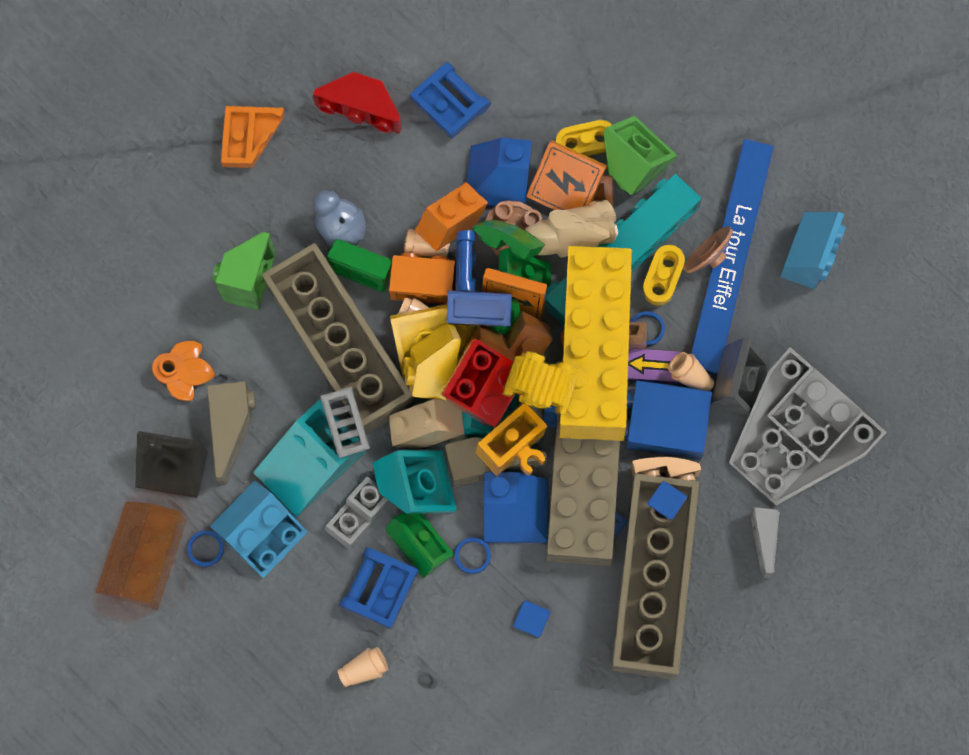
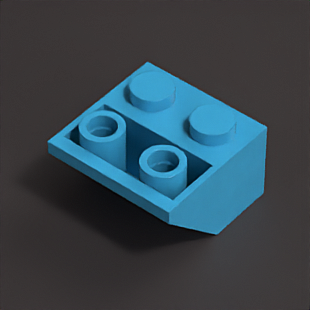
M804 212L780 277L812 289H816L819 280L825 282L835 260L838 245L846 229V226L841 225L844 214L840 212Z
M255 480L210 525L218 536L262 578L308 533L277 498Z

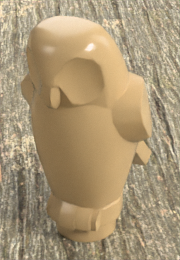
M607 200L601 202L593 201L589 206L551 211L548 219L532 224L525 229V231L545 244L538 254L541 256L558 254L559 257H567L568 246L597 247L602 243H614L618 235L617 225L614 224L616 222V214L612 205Z

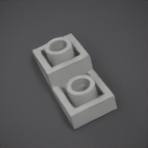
M366 477L347 498L346 504L325 526V531L350 550L380 514L389 500L379 494L377 484L369 477Z

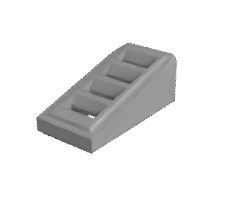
M349 387L320 396L338 457L370 449L352 388ZM348 399L349 405L331 410V403ZM349 411L352 412L353 417L337 422L334 421L333 416ZM355 423L356 430L338 434L337 428ZM359 435L360 442L342 447L341 440Z
M754 507L751 511V523L762 578L769 579L774 573L779 512L775 509Z

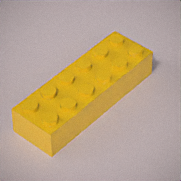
M568 246L563 363L576 368L574 375L578 379L566 414L560 416V438L624 441L627 413L632 249Z

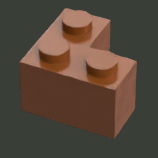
M522 311L507 336L485 325H477L463 350L465 352L472 338H476L514 362L516 356H521L526 351L542 356L553 338L549 324Z

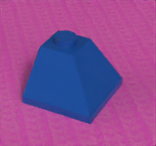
M498 138L471 146L467 183L488 202L486 207L494 208L503 201H518L526 204L531 162V140Z
M484 472V542L548 543V479L517 472H501L498 476L493 472Z

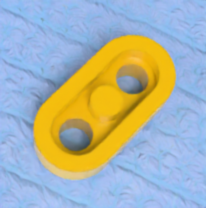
M596 120L563 128L558 133L556 142L564 146L568 142H573L576 144V147L572 150L585 156L606 152L605 141L598 142L595 137L599 135L604 136V130L612 124L605 120Z
M664 245L656 251L643 285V296L652 305H664L671 300L685 263L684 254L678 247ZM671 260L674 263V265L672 267H666L664 266L663 261ZM655 287H660L663 289L664 293L661 295L654 294L652 289Z

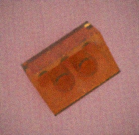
M126 501L96 593L158 611L187 519L183 513L152 503Z

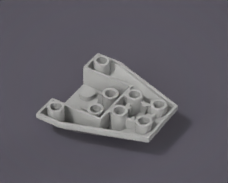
M790 347L768 371L729 464L777 506L865 457L887 432Z

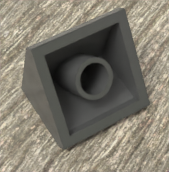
M742 338L725 346L711 397V405L746 418L749 417L765 381L770 363L750 338Z

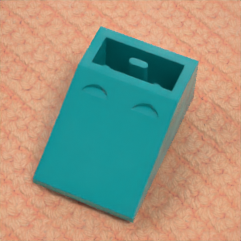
M319 399L292 425L253 473L297 518L357 462L366 451L338 457L322 401ZM333 416L335 422L340 421L336 416ZM346 426L337 428L338 434L350 431ZM356 436L341 440L342 447L360 442Z

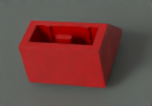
M472 338L442 390L441 395L456 408L480 423L496 427L515 395L514 393L513 396L509 397L503 394L513 361L478 339Z

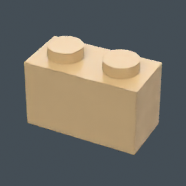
M433 399L389 415L391 440L394 447L420 450L464 434L462 411L449 401Z

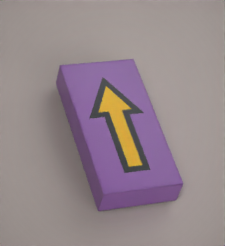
M629 348L628 381L636 382L637 380L678 385V381L671 377L668 367L671 360L680 352Z

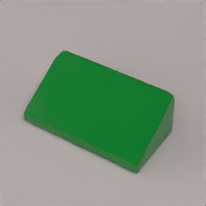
M340 239L334 241L327 256V262L334 273L379 292H385L392 260Z
M403 512L393 518L386 527L388 535L414 568L418 569V573L423 578L430 575L454 556L452 550L422 513L406 514Z

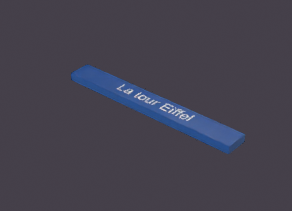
M747 139L743 141L722 228L729 226L733 233L723 251L726 254V258L717 267L712 268L691 352L708 374L716 376L718 375L774 148L772 145Z

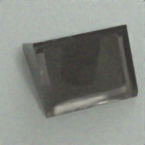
M138 431L135 488L197 498L208 451L202 441Z

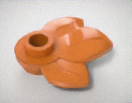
M182 341L177 343L170 353H163L157 356L152 364V374L155 379L160 383L166 384L170 395L178 400L192 401L194 398L193 386L205 384L215 376L212 367L203 359L198 358L202 349V344L199 342ZM169 363L173 366L174 370L166 372L162 365Z

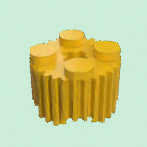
M529 351L522 353L521 356H516L503 394L510 397L517 393L520 395L518 401L539 409L555 406L557 407L555 413L565 415L578 379L574 375L576 368L560 362L548 365L544 363V356Z

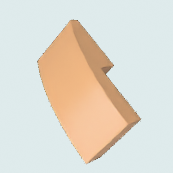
M654 457L632 461L631 471L633 478L635 474L661 477V473L665 472L667 478L695 481V477H698L701 467L700 463L690 460Z

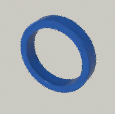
M643 311L635 315L631 322H636L644 316L653 317L659 322L661 326L660 335L652 341H647L646 345L653 346L663 338L665 324L658 314L651 311Z
M205 530L191 537L188 542L187 552L190 559L196 565L210 567L218 563L222 558L224 545L216 533ZM204 535L216 538L220 547L216 558L209 562H200L192 554L193 543L197 538Z
M471 537L464 539L455 550L456 564L462 571L468 574H477L484 571L491 560V552L488 545L479 538ZM467 543H479L487 552L486 562L478 569H468L459 561V551Z

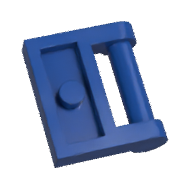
M449 62L443 64L410 94V99L451 139L477 116L482 115L491 105V102L485 96L480 97L455 73V68ZM447 81L471 106L467 109L441 83Z
M462 230L456 233V291L475 292V279H472V268H476V249H472V244L475 243V232L469 230Z
M366 547L362 555L364 557L363 563L347 596L342 597L339 606L392 630L419 571L417 568ZM380 564L384 567L366 606L358 603L375 565Z

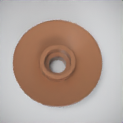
M726 226L708 237L688 258L684 265V270L687 273H692L708 265L715 268L721 264L726 258V254L723 251L730 241L733 230Z

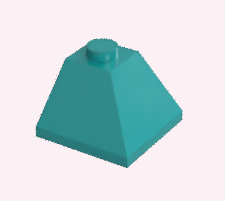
M397 450L372 462L379 494L406 514L453 513L457 511L443 451Z

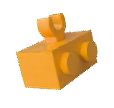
M523 403L477 443L475 453L496 476L517 458L520 460V468L523 473L530 476L533 470L527 464L528 459L534 458L541 465L545 462L542 452L530 447L544 435L547 424L528 404Z

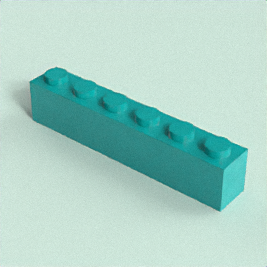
M674 174L669 180L666 178L662 179L653 189L654 194L647 201L644 198L641 199L631 210L633 214L626 221L620 219L616 223L618 235L614 243H602L597 246L632 249L631 274L700 208L702 198L677 174ZM567 277L560 283L555 281L547 288L544 308L564 327Z

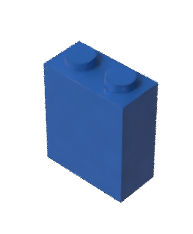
M636 380L635 390L628 389L627 408L632 410L630 420H626L624 438L627 439L626 449L701 460L705 448L712 392Z

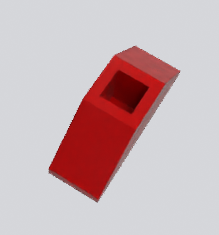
M352 72L314 89L312 94L314 103L321 112L329 115L337 113L346 116L353 123L362 124L365 122L374 125L381 132L391 133L392 131L400 134L402 129L400 115L381 80Z

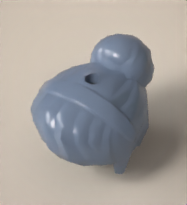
M322 190L316 194L313 203V209L316 213L315 225L326 245L332 247L336 239L356 245L365 238L366 221L360 208L349 200L339 198L338 194L334 191ZM340 218L344 219L343 223L339 222Z

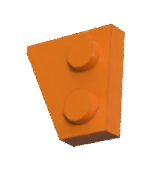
M225 106L221 154L222 167L253 168L285 117L284 108Z

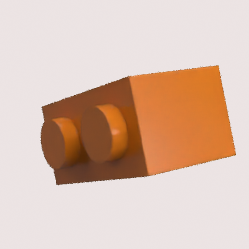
M466 182L428 206L415 232L437 252L455 240L458 231L473 228L478 223L488 202Z
M402 253L400 256L393 255L389 286L390 299L404 301L406 297L412 300L415 297L422 303L446 305L448 302V291H454L455 260H450L442 255H435L431 258H419L414 253Z

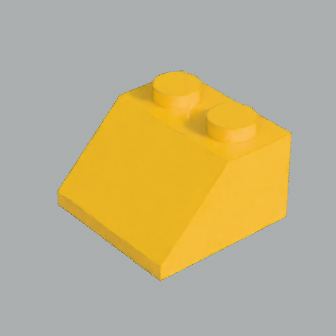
M445 322L412 346L409 357H404L402 376H405V385H409L413 397L448 401L441 395V392L456 368L461 341L454 323Z

